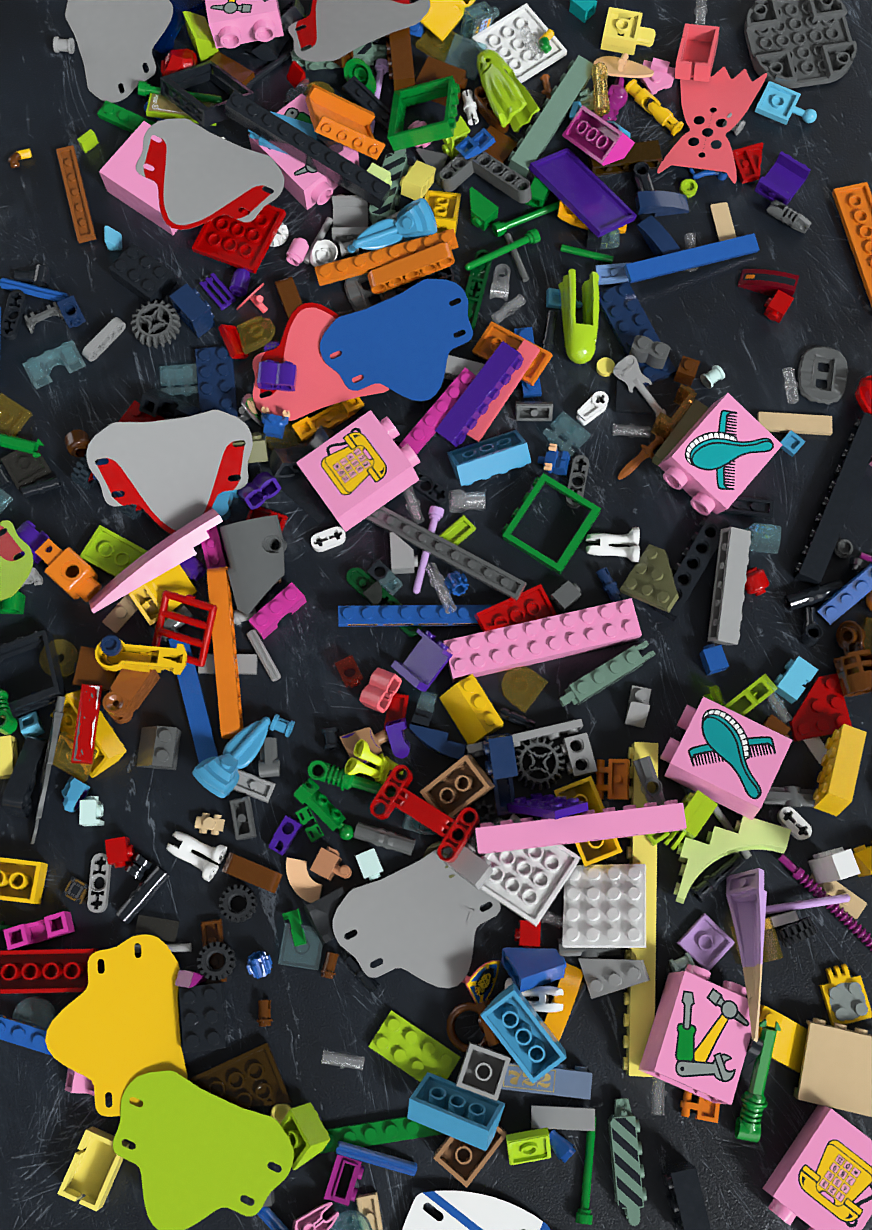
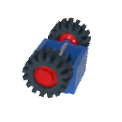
M85 454L84 458L81 457L80 462H77V466L73 468L74 472L71 474V479L74 483L87 490L99 481L90 470ZM107 458L97 459L95 464H108L109 460ZM124 491L113 492L119 497L125 495ZM135 504L118 507L120 512L133 520L140 517L141 513L145 511Z

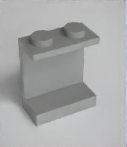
M357 195L332 196L333 243L340 241L344 243L353 241V238L357 239L368 228V202Z

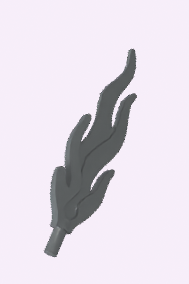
M57 696L55 711H53L52 725L40 781L42 787L31 844L35 842L39 819L42 817L51 766L64 714L63 708L66 697Z

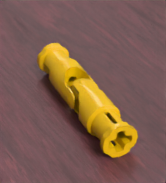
M636 79L629 81L625 89L627 93L635 98L634 101L647 113L653 115L658 123L667 127L673 136L679 133L684 123L682 121L679 122L669 109L660 106V101L647 89L639 86ZM652 98L654 101L649 103L647 108V102Z

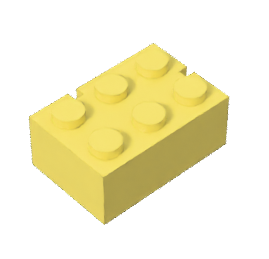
M93 1126L86 1129L77 1148L80 1151L75 1153L57 1194L74 1202L85 1194L86 1196L80 1200L79 1204L94 1211L102 1208L124 1159L118 1156L113 1149L115 1136ZM122 1141V1145L129 1148L130 1143Z

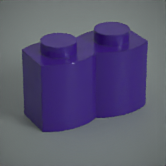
M272 360L259 362L257 377L259 389L295 391L296 365L288 361L279 364Z
M265 471L258 474L245 487L239 489L237 494L242 502L253 510L260 507L266 499L278 494L281 486L275 477Z

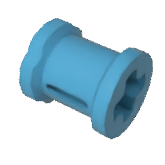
M276 714L270 725V730H276L285 734V737H289L295 721L285 720Z

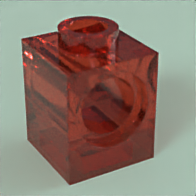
M352 655L335 663L345 687L350 686L352 688L361 683L363 676ZM353 669L355 674L352 677H347L344 675L345 671Z

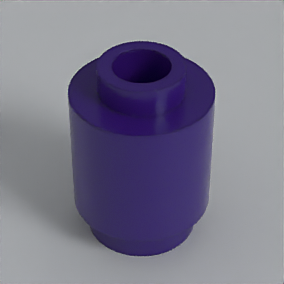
M238 268L233 273L229 290L234 296L241 297L247 294L251 280L250 273L242 268Z
M195 556L180 563L186 575L195 581L201 579L206 573L204 565Z

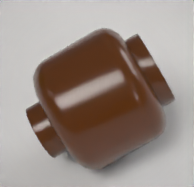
M79 429L70 431L64 439L68 453L75 457H84L87 454L88 444L90 443L88 434Z

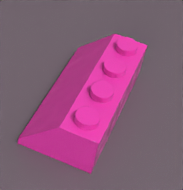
M583 105L562 134L564 138L603 166L625 158L635 143L623 132Z

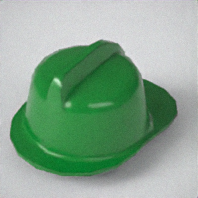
M359 58L348 60L344 67L346 81L355 76L375 95L376 81L370 66Z

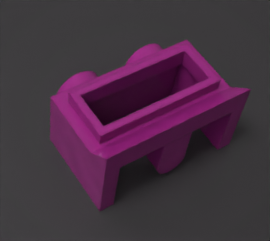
M337 1154L324 1199L349 1206L350 1200L355 1201L358 1191L355 1183L357 1179L361 1180L365 1166L361 1165L362 1161ZM345 1163L355 1166L346 1197L336 1194Z

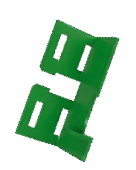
M308 805L295 812L302 825H305L314 818L316 824L305 829L311 842L324 836ZM299 813H302L304 820H302ZM317 826L319 827L321 834H319L316 828ZM310 831L313 833L314 838L311 837Z
M297 909L283 913V920L289 919L294 946L307 944L305 931L301 927L303 922L300 910Z

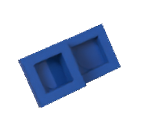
M483 128L472 139L467 136L455 149L465 159H469L482 153L496 141Z

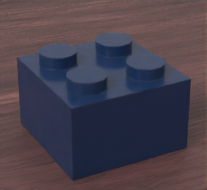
M186 283L169 296L179 317L198 338L215 326L214 315L210 311L212 309L206 300L202 301L200 299V294L194 287L191 288Z
M503 733L484 736L485 741H482V749L488 758V761H485L486 773L493 779L518 776L512 735Z

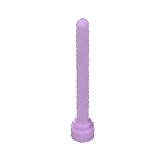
M382 58L377 59L375 63L377 73L375 96L380 99L383 76L389 68L388 61ZM374 119L370 125L372 133L374 132L375 126Z
M430 506L428 515H430L429 519L431 520L428 530L434 534L438 521H440V518H443V508L437 506ZM422 551L413 586V593L415 594L420 592L429 558V553Z
M842 894L766 906L765 917L766 914L845 903L850 901V896Z

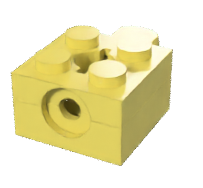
M609 7L600 49L634 55L636 45L647 47L653 45L656 35L655 30L640 27L643 13Z

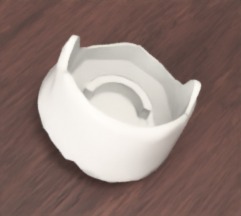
M330 240L317 241L310 253V263L317 267L337 261V246Z

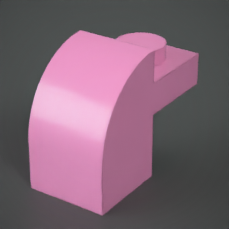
M68 1068L65 1090L70 1093H87L95 1096L92 1081Z

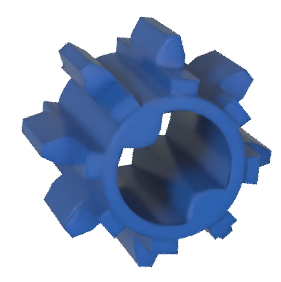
M458 571L448 573L444 581L448 593L457 596L466 593L465 591L468 589L469 584L465 574H461Z
M259 951L248 956L246 967L249 975L252 974L254 978L258 979L271 973V964L273 963L270 955H266L265 951Z

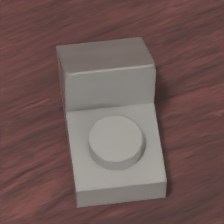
M631 686L624 724L644 728L650 709L651 689Z

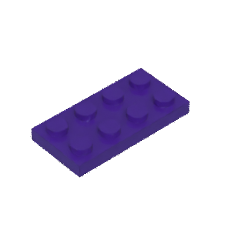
M533 793L530 795V798H515L514 802L507 804L508 812L555 820L589 810L588 802L579 801V798L566 799V796L554 797L553 794L543 796L542 793Z

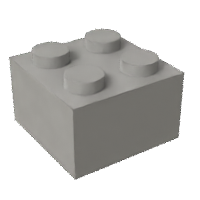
M469 1042L456 1086L497 1101L509 1066L510 1056Z

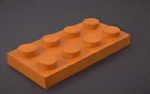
M491 321L473 348L472 353L488 361L502 341L517 350L524 338ZM539 346L537 347L540 349V352L521 379L531 386L535 384L553 356L551 352Z

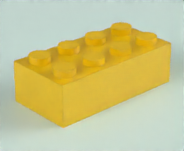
M843 724L838 730L834 731L831 738L827 739L825 743L827 752L821 760L823 769L817 778L819 787L813 795L815 809L838 816L852 802L867 732Z
M0 857V900L40 905L48 864Z

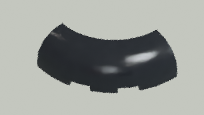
M291 0L280 10L284 36L275 37L268 42L256 41L251 52L256 57L264 61L278 59L282 48L291 38L288 31L289 26L307 17L299 0Z
M320 426L310 438L296 446L284 449L274 448L270 457L272 475L274 477L286 478L294 477L295 473L302 472L296 462L332 438L336 433L327 427Z

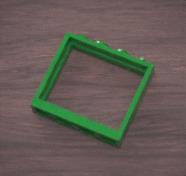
M453 75L394 91L387 136L394 151L454 136L460 87L455 82ZM447 96L444 121L403 131L407 106Z
M543 473L541 477L537 476L532 484L534 488L530 493L527 492L522 499L523 505L520 509L516 508L512 514V522L510 524L507 523L501 533H503L502 538L504 541L560 575L600 514L601 508ZM544 483L590 510V513L557 563L511 535Z

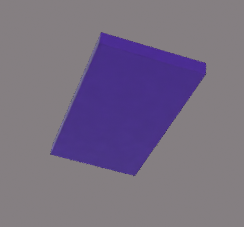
M568 148L530 163L529 170L598 238L635 221L637 215Z

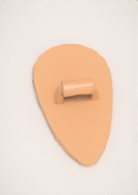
M623 53L621 57L604 56L594 61V65H596L595 70L604 75L645 78L651 77L654 74V71L650 68L627 60L629 57L627 53Z

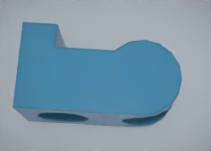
M238 490L224 491L216 497L212 509L220 515L222 520H227L230 517V506L233 497L239 498Z

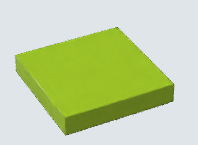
M548 1127L506 1135L510 1165L551 1158Z

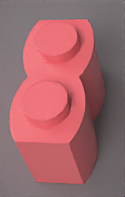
M378 667L371 674L369 684L362 690L359 701L368 708L384 713L388 709L392 697L397 693L402 680L396 674Z

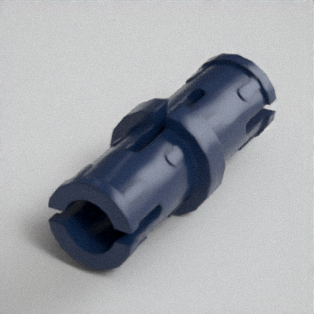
M607 567L598 570L596 574L603 585L602 589L608 594L611 602L624 600L617 588V582H614Z

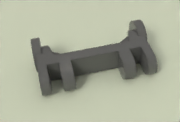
M53 302L54 307L52 308L50 304L46 305L48 310L35 315L34 312H30V318L24 315L31 334L34 333L33 329H35L36 323L46 318L58 316L62 320L64 319L56 302Z

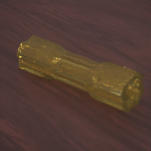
M598 62L593 64L591 68L594 85L593 105L594 113L598 116H603L610 112L607 89L608 71L605 63Z

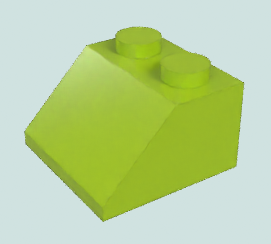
M183 11L188 35L200 61L212 58L219 49H216L206 18L195 13Z
M311 1102L290 1109L280 1124L290 1138L294 1150L293 1170L298 1169L322 1152L330 1141L328 1131L324 1128Z

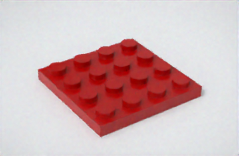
M267 204L251 222H242L228 215L218 216L204 223L192 246V250L195 253L256 274L286 216V212L283 209ZM239 208V212L245 215L250 214L249 210Z

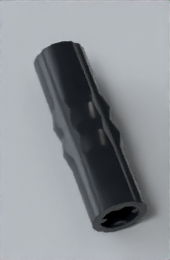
M838 579L785 595V605L789 611L823 602L833 596L844 585Z
M157 865L116 912L117 916L129 924L138 912L147 905L148 901L154 897L156 891L170 875Z

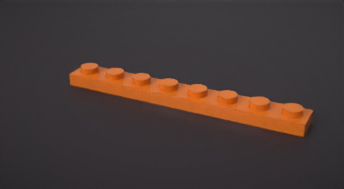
M454 229L317 266L315 271L320 286L366 274L374 269L440 243H449L451 250L458 248Z

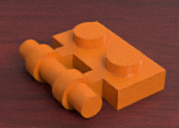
M598 759V771L595 772V786L601 800H604V792H608L609 800H629L630 760L609 759L608 767H605V760ZM604 774H608V785H604Z
M684 1090L683 1100L680 1102V1107H682L681 1116L689 1117L690 1109L696 1110V1119L718 1123L719 1103L710 1102L699 1096L697 1103L691 1102L692 1093Z

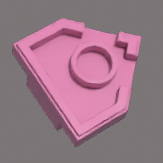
M653 58L652 62L644 60L643 65L653 70L654 74L651 77L639 79L645 84L647 90L652 95L657 94L662 89L672 87L675 78V68L669 67L670 62Z

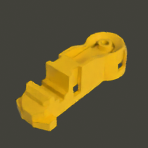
M120 640L122 649L115 656L104 654L100 643L95 649V658L98 664L106 671L128 669L150 672V669L156 670L157 673H161V670L172 671L175 675H181L187 663V653L184 644H177L176 648L125 644Z

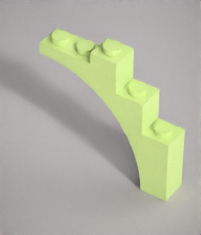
M743 816L741 821L737 820L735 832L714 826L712 832L708 831L705 843L685 837L684 843H679L676 853L680 855L679 861L683 862L679 875L683 876L681 884L676 883L673 893L677 895L676 902L684 904L686 895L696 878L708 866L722 857L746 850H768L784 854L787 849L791 829L755 818L751 820Z

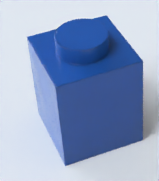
M710 644L703 647L704 650L699 655L706 675L725 671L729 667L722 645L715 646V644Z

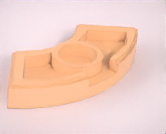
M287 858V877L294 891L309 903L320 899L323 885L316 883L309 876L307 861Z

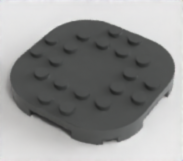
M756 0L748 11L744 24V34L753 67L759 77L767 73L765 82L771 81L788 89L831 83L842 78L850 69L857 51L856 41H852L845 17L847 10L841 0Z

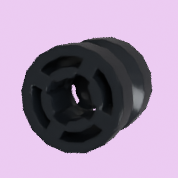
M137 852L133 857L132 863L128 864L124 869L141 881L144 877V872L150 869L153 863Z

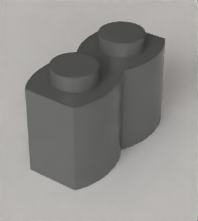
M637 335L629 355H633L639 363H646L652 368L663 369L671 347L663 342H653L646 336Z

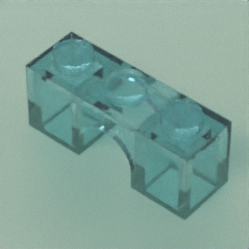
M73 340L64 342L59 347L47 350L44 354L30 358L27 362L23 363L29 379L36 389L53 382L50 372L56 365L65 366L69 373L86 366Z

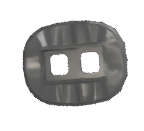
M368 273L345 279L344 282L346 296L356 312L374 306L369 302V298L379 295L381 302L398 295L396 288L380 294L372 293L371 289L364 290L361 284L368 281Z
M812 347L802 355L797 371L798 389L801 395L809 401L831 404L838 402L844 394L847 383L848 366L845 357L839 351L828 347ZM818 363L828 364L829 372L818 371ZM816 379L826 380L827 388H817L815 386Z

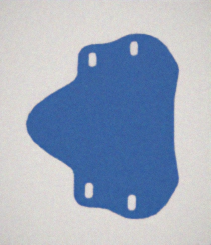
M444 279L422 280L390 299L367 309L335 319L321 339L320 352L322 358L328 366L341 376L343 382L350 390L358 391L372 384H382L411 400H429L441 388L449 352L453 348L469 342L473 336V330L468 318V298L464 290L455 282ZM456 298L461 299V302L459 304H456L454 306L449 305L450 301ZM465 330L466 333L458 338L454 337V333ZM337 351L342 352L341 356L336 357L334 359L330 358V355L332 353ZM364 376L363 380L356 383L352 382L354 377Z

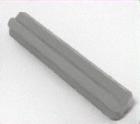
M255 629L247 632V637L273 682L279 680L281 675Z

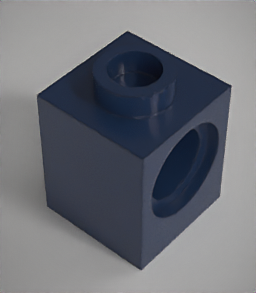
M74 295L57 302L69 328L78 327L86 322Z

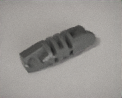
M773 200L771 206L766 211L779 221L781 220L791 228L805 234L812 222L802 214H798L797 211H793L792 208H788L789 206L782 202Z

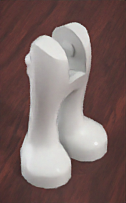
M633 527L628 534L624 535L606 533L587 534V542L600 543V546H587L586 553L594 556L626 557L632 562H639L640 547L638 544L640 529L639 527ZM609 544H622V545H631V546H630V547H612V546H609Z
M175 831L172 836L183 842L179 848L168 843L166 849L174 856L199 868L202 871V878L209 882L218 871L219 866L193 854L191 850L198 851L216 863L221 864L226 855L227 847L224 845H219L216 848L211 847L188 834Z
M511 978L506 980L505 989L513 984ZM538 986L521 992L524 997H539V1001H528L537 1012L550 1013L563 1010L564 1004L549 1003V995H564L561 988Z

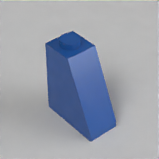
M511 947L502 949L501 963L520 992L564 978L566 961L556 949Z

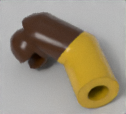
M30 148L19 150L8 158L10 167H19L18 160L31 158Z

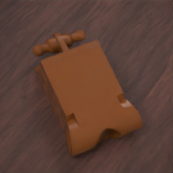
M121 669L110 687V692L103 698L102 705L116 723L125 724L129 722L133 717L134 711L140 707L160 679L159 674L156 670L150 669V672Z

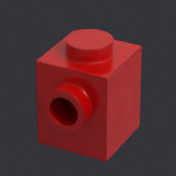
M778 289L773 298L769 297L764 305L767 308L764 315L770 320L780 323L794 298Z
M124 836L105 840L107 862L109 865H114V868L126 867L127 863L132 862L134 847L132 844L130 845L128 837Z
M526 920L519 921V929H515V941H518V946H523V948L540 947L541 921L537 927Z

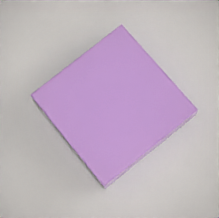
M705 913L699 917L677 942L686 953L690 954L695 962L708 971L713 968L735 943Z

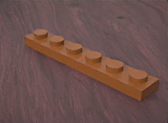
M71 145L56 149L77 240L79 243L96 240L75 148Z

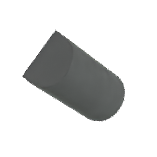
M516 401L515 421H552L553 402Z
M250 796L229 800L236 840L256 837Z

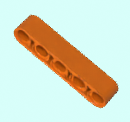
M440 243L374 269L367 274L372 293L380 294L450 267L454 264L455 259L450 244Z

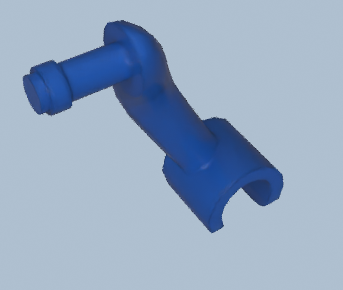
M693 168L689 169L693 179L710 175H717V178L722 181L727 178V173L720 171L703 170L696 174Z

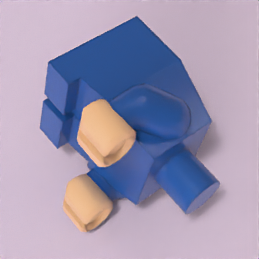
M263 406L261 408V421L264 424L263 433L267 437L283 439L285 426L290 418V412L284 410L282 417L269 414V408L266 407L265 409Z
M550 443L549 451L546 452L545 457H538V463L543 464L544 470L550 474L567 476L571 461L569 452L558 451L557 444Z

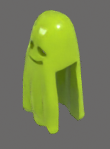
M485 49L477 55L476 64L490 107L503 128L510 123L513 131L518 133L520 128L528 124L533 114L539 112L540 109L526 87L517 79L514 71L499 53L491 49Z
M569 269L568 274L563 276V282L558 284L561 293L565 348L567 356L572 362L585 364L591 360L596 348L595 343L599 319V275L597 272L592 271L590 279L582 285L584 324H577L575 316L576 270Z

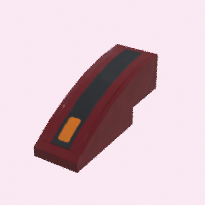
M743 269L738 287L768 296H773L779 289L792 297L799 276L775 270Z

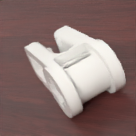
M602 391L594 393L577 411L576 419L579 423L585 426L603 413L608 404V395Z

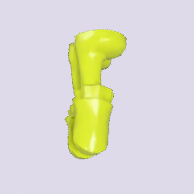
M360 739L355 744L354 755L375 764L376 769L351 757L346 762L344 771L348 775L363 773L373 777L375 782L384 784L388 778L389 771L399 764L389 759L388 756H384L383 753L379 755L374 754L370 751L368 743Z

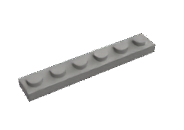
M577 719L513 734L514 748L521 747V742L525 743L528 739L535 743L536 737L541 742L543 737L553 740L559 738L560 734H577L583 727L582 720ZM482 742L466 745L467 755L471 754L473 758L484 755Z

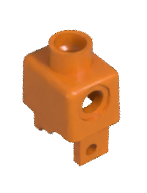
M48 538L35 551L48 565L45 573L73 599L81 597L85 602H88L101 590L102 585L97 581V573L70 547L62 551ZM48 547H52L51 552H46Z

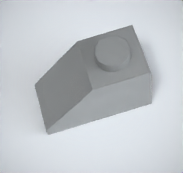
M390 532L392 574L415 573L414 567H418V555L414 556L413 549L394 532Z

